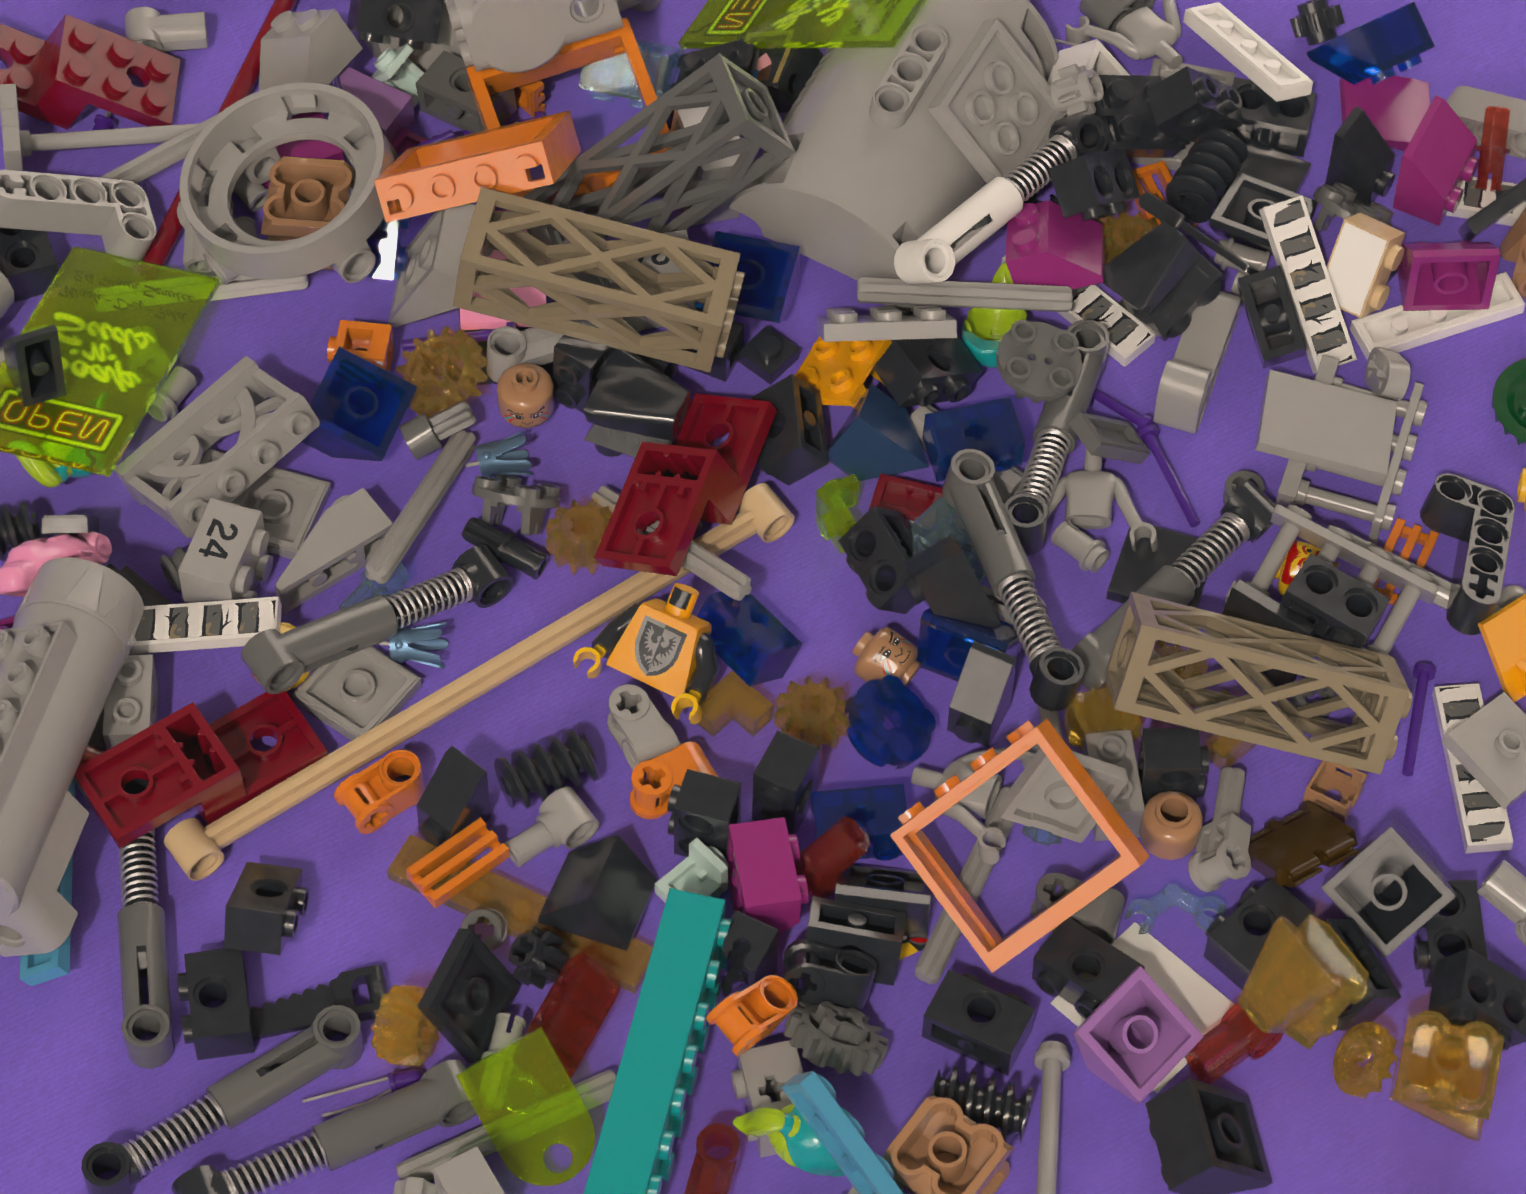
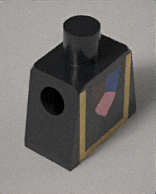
M806 32L788 33L785 36L776 34L747 37L744 41L747 44H754V51L760 50L753 77L767 86L778 113L789 112L824 55Z

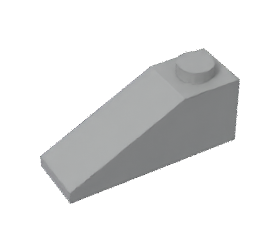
M364 488L351 495H344L338 498L331 507L324 511L276 582V594L282 604L281 612L283 615L365 567L393 525L391 520Z

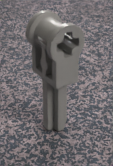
M1227 766L1220 771L1213 822L1201 828L1195 854L1190 857L1188 862V871L1192 881L1200 890L1206 893L1217 890L1221 887L1222 882L1230 878L1241 879L1247 876L1251 869V859L1248 852L1251 825L1240 819L1245 773L1239 767L1233 769Z

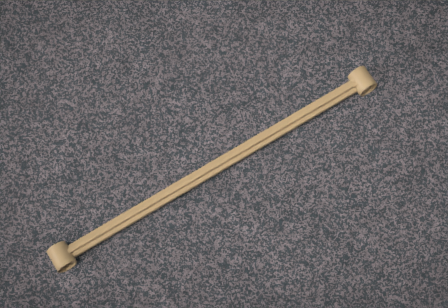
M761 483L744 493L737 510L739 514L735 515L732 525L720 524L694 539L693 542L715 556H719L756 533L765 543L781 538L792 527L795 517L769 485ZM681 566L678 576L638 572L206 827H203L197 818H189L179 822L166 834L164 845L190 880L198 881L208 877L223 863L224 854L221 849L601 626L633 604L640 603L684 577L691 571Z

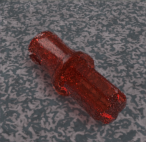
M1489 106L1485 109L1481 146H1476V151L1480 152L1477 181L1475 184L1476 190L1486 191L1488 174L1491 173L1490 192H1502L1505 155L1510 154V149H1507L1506 146L1511 112L1506 107Z

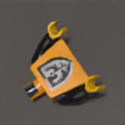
M674 583L667 602L655 598L642 604H633L604 627L592 641L593 648L583 647L576 651L573 657L574 668H578L585 659L594 660L595 664L587 672V677L593 679L599 676L601 672V659L603 657L608 658L606 665L675 697L671 703V710L676 720L680 718L684 708L693 707L689 714V721L691 724L699 723L703 715L699 702L706 700L719 673L715 641L710 636L711 624L692 615L700 593L690 586Z

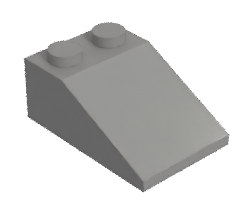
M469 203L435 211L403 251L388 320L389 325L396 328L457 308L453 307L459 261L476 205ZM488 248L486 257L490 256L494 249Z

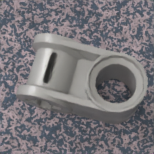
M625 684L612 691L609 697L608 708L610 713L608 715L607 728L623 751L632 770L642 761H647L667 753L680 745L672 727L662 718L648 697V694L641 687Z

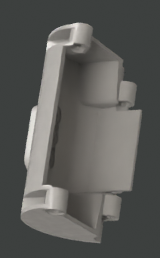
M858 0L854 6L853 15L843 23L840 31L828 47L826 54L820 60L819 65L813 71L812 76L808 79L805 87L782 122L795 152L740 190L729 208L754 220L762 229L764 237L857 281L861 277L900 279L894 267V257L900 245L907 241L917 240L985 184L984 179L927 109L983 22L997 18L1046 82L1053 65L1058 60L1059 56L1055 40L1044 19L1028 0H882L881 3L885 6L879 7V9L876 8L878 7L876 5H878L879 0ZM904 2L903 5L897 10V13H893V11H895V5L891 8L890 11L886 12L891 5L897 4L895 8L897 9L900 6V4ZM891 13V15H893V16H891V17H894V18H893V19L890 18L892 21L887 24L888 27H886V28H885V27L880 28V27H882V26H885V25H883V24H885L884 22H885L886 20H890V19H887V18H888V16H890L889 14ZM865 19L859 24V27H856L861 20ZM866 22L865 25H868V27L864 29L865 31H860L857 33V31H859L862 27L860 25ZM885 28V31L881 33L882 35L877 36L879 34L877 32ZM855 35H857L858 37H860L859 39H858V38L851 39V38H853ZM884 304L885 306H896V309L902 311V314L913 313V306H915Z

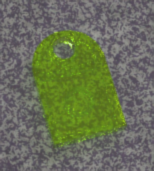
M541 1027L455 1074L503 1162L515 1176L533 1185L553 1186L572 1179L585 1167L594 1148V1125L589 1112ZM553 1144H563L571 1152V1162L562 1171H551L544 1164V1153Z

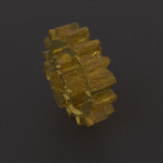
M444 326L441 336H439L433 329H430L427 333L428 340L422 342L416 337L413 340L416 349L413 352H402L401 355L407 362L406 365L398 366L395 369L403 378L395 383V388L402 393L400 400L418 416L425 412L431 417L462 400L468 402L467 399L470 395L480 397L482 394L476 388L477 382L487 381L488 376L481 368L488 364V360L481 354L483 348L463 330L459 329L455 333L449 326Z

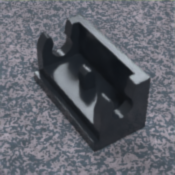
M736 910L731 917V929L723 941V957L728 958L730 956V969L722 983V994L724 997H727L732 992L733 985L738 982H744L749 987L765 976L777 974L778 929Z

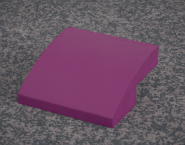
M1378 74L1343 76L1339 80L1342 124L1356 106L1364 110L1390 148L1405 151L1430 106L1429 83L1407 77Z

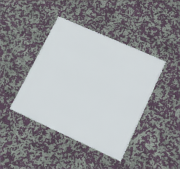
M1134 922L1112 945L1145 966L1147 974L1204 1036L1153 1089L1158 1093L1241 1009ZM1082 972L1078 976L1085 980L1095 978L1094 975L1087 972ZM1057 996L1050 1003L1078 1027L1086 1020L1076 1011L1072 1004L1060 996Z

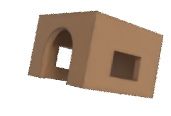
M1322 760L1305 789L1302 803L1309 800L1345 823L1364 790L1367 774L1351 767ZM1336 768H1340L1352 774V778L1337 771ZM1329 790H1335L1340 793L1342 799L1338 802L1324 794Z

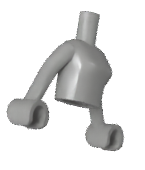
M1162 0L1166 21L1161 19L1149 7H1143L1122 18L1116 26V32L1090 25L1087 16L1079 17L1080 28H1073L1069 24L1065 25L1067 42L1081 44L1083 41L1089 42L1091 37L1115 46L1133 60H1144L1157 55L1173 70L1178 68L1183 61L1182 56L1172 47L1181 36V24L1175 0Z
M1085 449L1084 470L1070 472L1058 480L1048 507L1049 516L1066 494V522L1070 520L1080 529H1104L1111 525L1112 506L1114 499H1116L1122 514L1131 528L1130 540L1132 550L1136 552V543L1140 538L1148 537L1151 539L1152 552H1155L1158 548V541L1154 526L1142 522L1124 482L1113 473L1101 471L1102 457L1091 455Z
M1036 744L1016 760L1021 759L1022 766L1025 768L1040 749V746ZM998 748L994 750L997 754H999L1006 748ZM988 750L971 753L951 762L943 773L916 766L912 773L911 783L935 790L955 774L962 782L975 772L970 763ZM995 774L942 814L958 821L978 838L980 859L990 865H994L1000 860L999 851L992 846L1004 848L1006 846L1005 836L997 827L986 828L975 817L987 820L1001 790L1002 778L998 774Z

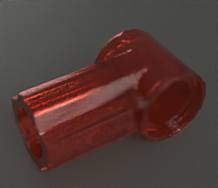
M844 816L806 849H799L800 862H795L794 864L797 876L805 875L808 898L812 899L813 896L829 897L836 887L838 875L868 852L867 849L871 846L868 835L855 820Z
M1248 996L1233 1005L1222 1017L1220 1024L1204 1034V1037L1184 1058L1191 1072L1200 1082L1204 1081L1207 1084H1212L1250 1057L1251 1060H1256L1266 1055L1279 1043L1284 1035V1031L1253 996Z
M714 1123L707 1125L700 1131L696 1141V1154L684 1194L730 1193L734 1175L740 1167V1140L737 1132L732 1127L724 1123ZM714 1146H723L730 1150V1154L721 1159L709 1157L706 1152Z

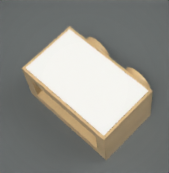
M1357 213L1344 219L1327 264V270L1340 309L1363 318L1384 306L1390 292V287L1386 286L1390 273L1398 268L1404 256L1405 249L1401 247L1405 236L1404 232L1363 213Z

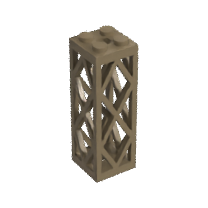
M481 187L459 261L453 307L710 372L714 356L720 358L724 356L745 273L736 271L740 253ZM499 207L511 211L495 212V209ZM551 224L572 244L546 245L525 232L524 229ZM593 232L623 240L606 241ZM488 248L499 250L508 259L498 260L486 257ZM663 253L684 272L658 274L636 259ZM705 261L719 264V267H713ZM580 271L611 279L620 287L610 289L583 282L572 273ZM534 287L556 302L529 307L509 288ZM475 292L486 299L475 297ZM693 300L704 303L703 312L692 310L683 302ZM647 316L668 330L641 336L621 317ZM570 320H587L590 323L597 326L598 328L576 323ZM681 349H694V350H697V353H693V352H689V351H685V350H681Z
M1135 592L1130 593L1104 674L1115 710L1380 775L1385 761L1392 760L1398 743V736L1395 732L1400 718L1405 719L1408 716L1412 704V692H1410L1395 658L1392 656ZM1202 628H1203L1208 634H1206V633H1204V632H1202V631H1200V630H1198V629H1202ZM1159 640L1192 648L1191 650L1162 658L1153 650L1155 642ZM1214 658L1223 667V669L1184 680L1173 670L1174 668ZM1277 669L1309 678L1276 687L1262 672ZM1158 673H1161L1166 679H1163ZM1251 678H1252L1263 690H1261V689L1251 680ZM1235 679L1249 694L1236 697L1204 688ZM1329 686L1339 695L1297 708L1287 699ZM1186 702L1199 708L1193 710ZM1348 707L1355 712L1351 725L1318 717L1319 715ZM1302 731L1309 733L1314 737L1308 738Z

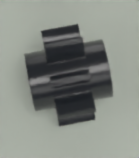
M1310 0L1297 5L1299 15L1290 19L1295 38L1306 37L1308 46L1338 37L1335 27L1345 23L1340 4L1329 6L1328 0Z
M533 927L531 933L526 932L519 935L512 943L509 951V961L517 966L512 977L527 986L532 984L539 989H543L545 983L556 982L563 975L567 966L568 955L559 950L563 945L564 939L549 930L544 932L537 927Z

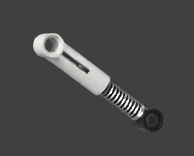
M1090 114L1064 117L1056 120L1051 126L1049 140L1006 175L989 181L917 240L907 241L900 245L894 257V267L899 278L907 284L935 283L947 280L959 261L1020 213L1024 201H1027L1029 197H1032L1034 193H1037L1039 189H1042L1044 185L1052 181L1049 178L1051 177L1049 168L1083 155L1104 152L1108 144V130L1104 121L1097 115Z

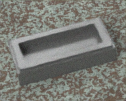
M1078 412L1068 422L1091 455L1141 464L1150 455L1147 446L1127 421Z

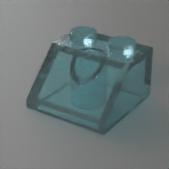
M636 39L658 99L669 91L674 83L679 69L678 60L680 55L684 53V49ZM625 53L582 66L579 88L590 90L589 97L612 102L614 101V96L630 99L629 105L632 107L645 108Z

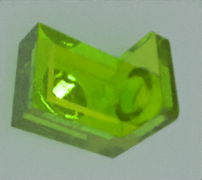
M855 474L843 479H832L816 490L815 515L817 516V527L824 540H831L839 554L845 551L838 540L857 523L848 508L857 505L859 502L860 482Z

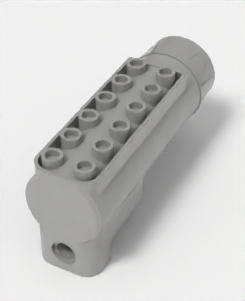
M445 0L465 67L474 64L476 72L488 68L510 73L530 71L553 59L564 45L624 27L616 0Z
M63 557L45 562L39 568L15 614L12 628L0 630V956L3 957L44 954L57 949L68 938L77 918L78 912L57 890L87 821L89 812L71 795L68 789L120 669L125 665L144 612L143 600L129 581L115 571L85 559Z

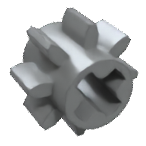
M1076 63L1058 69L1060 79L1055 80L1050 88L1055 107L1062 113L1067 111L1069 117L1095 113L1096 110L1093 103L1098 102L1103 97V86L1098 74L1092 69L1087 70L1085 65L1078 67Z

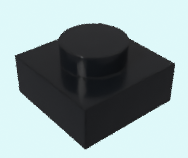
M767 325L738 351V362L770 385L799 359V348Z

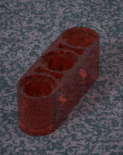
M582 952L575 955L564 965L559 973L560 977L556 978L513 1055V1063L548 1093L557 1092L571 1079L620 991L621 984L587 953Z

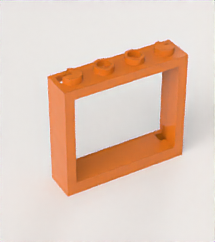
M628 18L622 19L623 28L564 45L553 59L530 71L510 73L488 68L476 72L474 66L466 68L469 88L484 130L500 127L490 95L625 53L644 107L654 102L657 96ZM665 123L659 135L670 132L667 123ZM671 147L658 150L649 154L664 153ZM621 170L585 174L573 198L613 186ZM533 189L512 193L511 195L524 197ZM559 190L548 197L547 200L553 203Z
M569 110L409 148L374 180L385 222L388 223L477 202L481 187L512 194L554 184L581 153V149ZM542 164L545 178L532 180L529 168Z
M1045 719L1036 727L1028 720L1006 736L1012 745L999 754L996 753L993 747L970 763V766L975 771L962 782L956 774L933 791L938 799L927 808H924L919 801L897 817L903 825L890 834L891 838L992 973L1135 871L1150 857L1048 719ZM1038 744L1120 855L1002 939L921 829Z

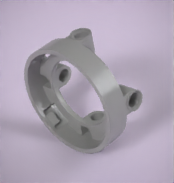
M300 82L277 85L238 100L218 114L201 131L190 147L182 166L179 184L181 204L185 215L205 250L203 256L206 262L225 285L240 274L258 279H288L314 273L330 265L346 282L356 283L366 278L374 268L375 256L371 252L366 240L384 218L374 180L398 158V155L384 136L372 111L351 93L320 83ZM299 113H329L328 119H291L292 115ZM297 140H320L341 148L356 171L355 185L345 207L327 225L297 239L268 241L245 233L235 224L231 215L230 202L238 178L243 172L255 184L269 181L271 167L281 159L275 148L276 146ZM206 177H214L210 187L208 206H198L199 195Z

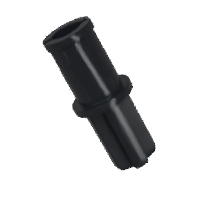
M475 517L468 520L462 531L461 536L465 541L474 546L486 545L501 564L504 562L535 580L542 575L548 564L549 554L516 538L517 535L513 531L506 534Z

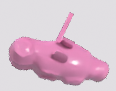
M93 531L92 533L59 534L51 538H38L23 542L9 552L7 560L0 567V595L25 596L39 568L45 562L52 559L72 557L103 565L109 560V556L112 553L111 542L105 535Z

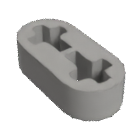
M1375 347L1369 354L1366 363L1365 383L1377 396L1400 401L1403 399L1409 385L1410 365L1398 352Z

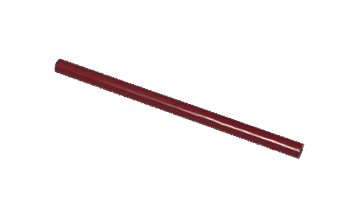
M274 0L218 113L251 94L260 74L261 39L272 28L271 22L281 13L293 11L298 0ZM179 190L137 270L138 278L146 283H155L183 229L177 217V207L181 201Z

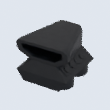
M1163 221L1104 265L1103 284L1122 297L1118 303L1165 342L1168 338H1175L1181 335L1188 328L1192 319L1191 313L1197 307L1205 306L1216 299L1220 293L1221 281L1224 277L1215 266L1199 253L1182 233Z
M615 348L585 404L584 415L587 422L592 423L584 440L594 443L596 450L604 456L615 457L626 454L634 457V459L642 441L675 445L693 401L690 398V391L632 352Z

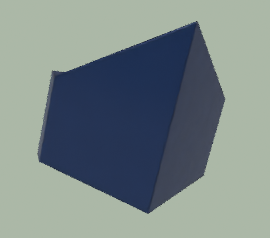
M872 384L869 385L827 448L829 462L857 482L878 478L880 473L893 475L929 467L908 410L905 407L900 408L894 399Z

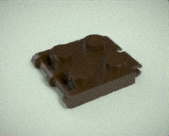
M1307 800L1299 804V810L1279 821L1271 819L1265 822L1264 829L1250 836L1248 852L1253 869L1268 879L1272 878L1280 887L1282 885L1285 887H1295L1323 872V869L1318 866L1324 865L1330 868L1355 855L1358 850L1353 847L1357 846L1358 843L1354 829Z

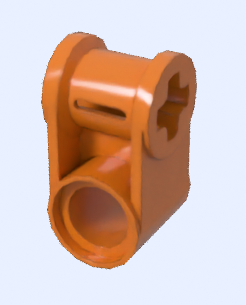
M696 742L683 743L667 753L647 761H642L635 766L631 776L633 789L630 792L629 804L631 810L637 816L653 820L669 813L667 807L671 790L674 784L682 785L687 769L719 777L699 744Z
M392 751L363 771L355 773L342 781L336 788L333 798L340 806H346L356 819L355 827L361 834L372 833L380 829L396 815L419 802L425 791L421 763L418 757L410 751ZM399 776H411L410 779L404 782L393 781Z
M776 975L765 976L743 991H737L720 1002L707 1015L706 1021L710 1025L716 1024L732 1043V1052L738 1057L751 1049L760 1040L769 1036L797 1006V994L793 986L786 979Z

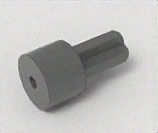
M462 400L431 417H428L424 412L399 425L413 456L416 460H419L442 448L441 440L474 424L476 418L469 403L466 400Z

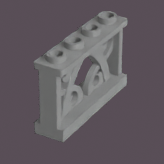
M245 356L113 470L134 500L142 506L145 504L180 530L185 537L191 538L196 532L210 498L231 503L320 425V421L303 395L298 392L295 393L261 370L255 361ZM240 430L236 445L221 458L199 464L202 454L222 436L230 435ZM165 487L162 494H160L159 491ZM181 487V492L176 497H174L178 489Z

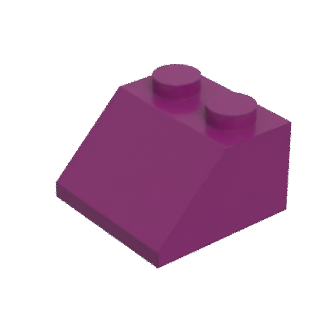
M1435 95L1402 156L1392 207L1440 226L1447 211L1452 213L1456 211L1463 195V189L1460 187L1463 181L1469 183L1472 181L1479 165V159L1474 157L1477 139L1442 97Z
M1049 200L1035 204H1023L1021 212L1007 222L1005 262L1013 283L1068 286L1071 289L1103 283V225L1094 220L1083 222L1081 215L1064 218L1060 205Z
M1470 241L1402 244L1405 251L1402 261L1398 266V278L1403 311L1489 309L1501 256L1498 247L1490 242Z
M785 817L730 824L726 860L728 863V885L733 911L735 912L736 910L778 929L779 935L800 922L801 904L808 903V888L805 875L797 876L794 864L795 862H800L796 834L788 835Z

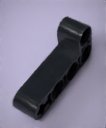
M1448 473L1441 474L1436 478L1420 510V518L1428 528L1459 540L1446 619L1458 632L1466 635H1478L1481 633L1478 623L1491 616L1501 597L1515 505L1508 495L1497 489Z

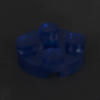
M886 675L882 679L870 680L851 694L844 708V716L849 712L850 727L846 729L851 744L864 759L879 767L889 764L897 766L895 769H902L912 764L926 752L931 741V732L936 728L934 715L924 707L921 700L909 688L903 685L898 677L893 675ZM884 716L887 717L894 726V728L890 729L889 731L883 726V723L885 722Z

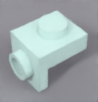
M408 43L396 50L389 47L374 62L373 65L377 70L371 77L411 95L414 108L419 102L415 83L424 72L408 58L414 50Z
M695 838L689 843V856L655 883V894L665 903L669 888L718 898L728 889L727 860L717 848L713 846L707 847L698 838Z

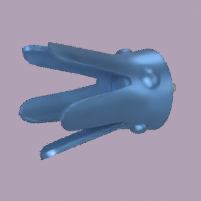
M524 430L498 442L492 441L475 446L478 461L466 463L465 466L479 465L481 476L492 478L496 474L533 475L531 471L526 470L532 467L531 462L525 460L529 453L524 449L513 450L526 442V437L523 436Z
M447 622L416 628H406V626H403L402 629L397 628L396 635L390 638V641H382L379 645L390 646V659L399 663L411 660L445 669V665L441 662L439 655L424 650H443L448 647V641L439 638L442 635V630L438 629L446 626Z

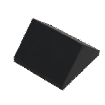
M1239 172L1211 216L1209 226L1216 235L1227 239L1232 237L1237 243L1261 251H1269L1270 255L1274 256L1259 210L1302 195ZM1303 196L1310 219L1312 220L1318 202Z
M618 834L569 851L538 916V923L627 951L655 890L657 879Z
M842 862L836 883L835 900L905 912L906 919L903 936L927 939L932 891L917 871Z

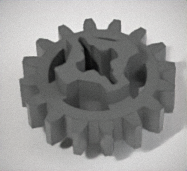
M824 1001L819 1005L798 1002V1005L789 1013L784 1025L786 1027L784 1036L792 1038L790 1041L791 1047L802 1048L804 1050L802 1056L818 1067H833L840 1074L851 1072L855 1076H860L862 1071L871 1075L876 1068H880L888 1050V1047H886L888 1038L880 1035L882 1029L877 1026H870L868 1024L870 1018L854 1007L847 1009L836 1006L829 1001Z

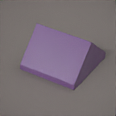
M1141 966L1136 967L1073 1032L1087 1069L1135 1103H1141L1204 1037Z

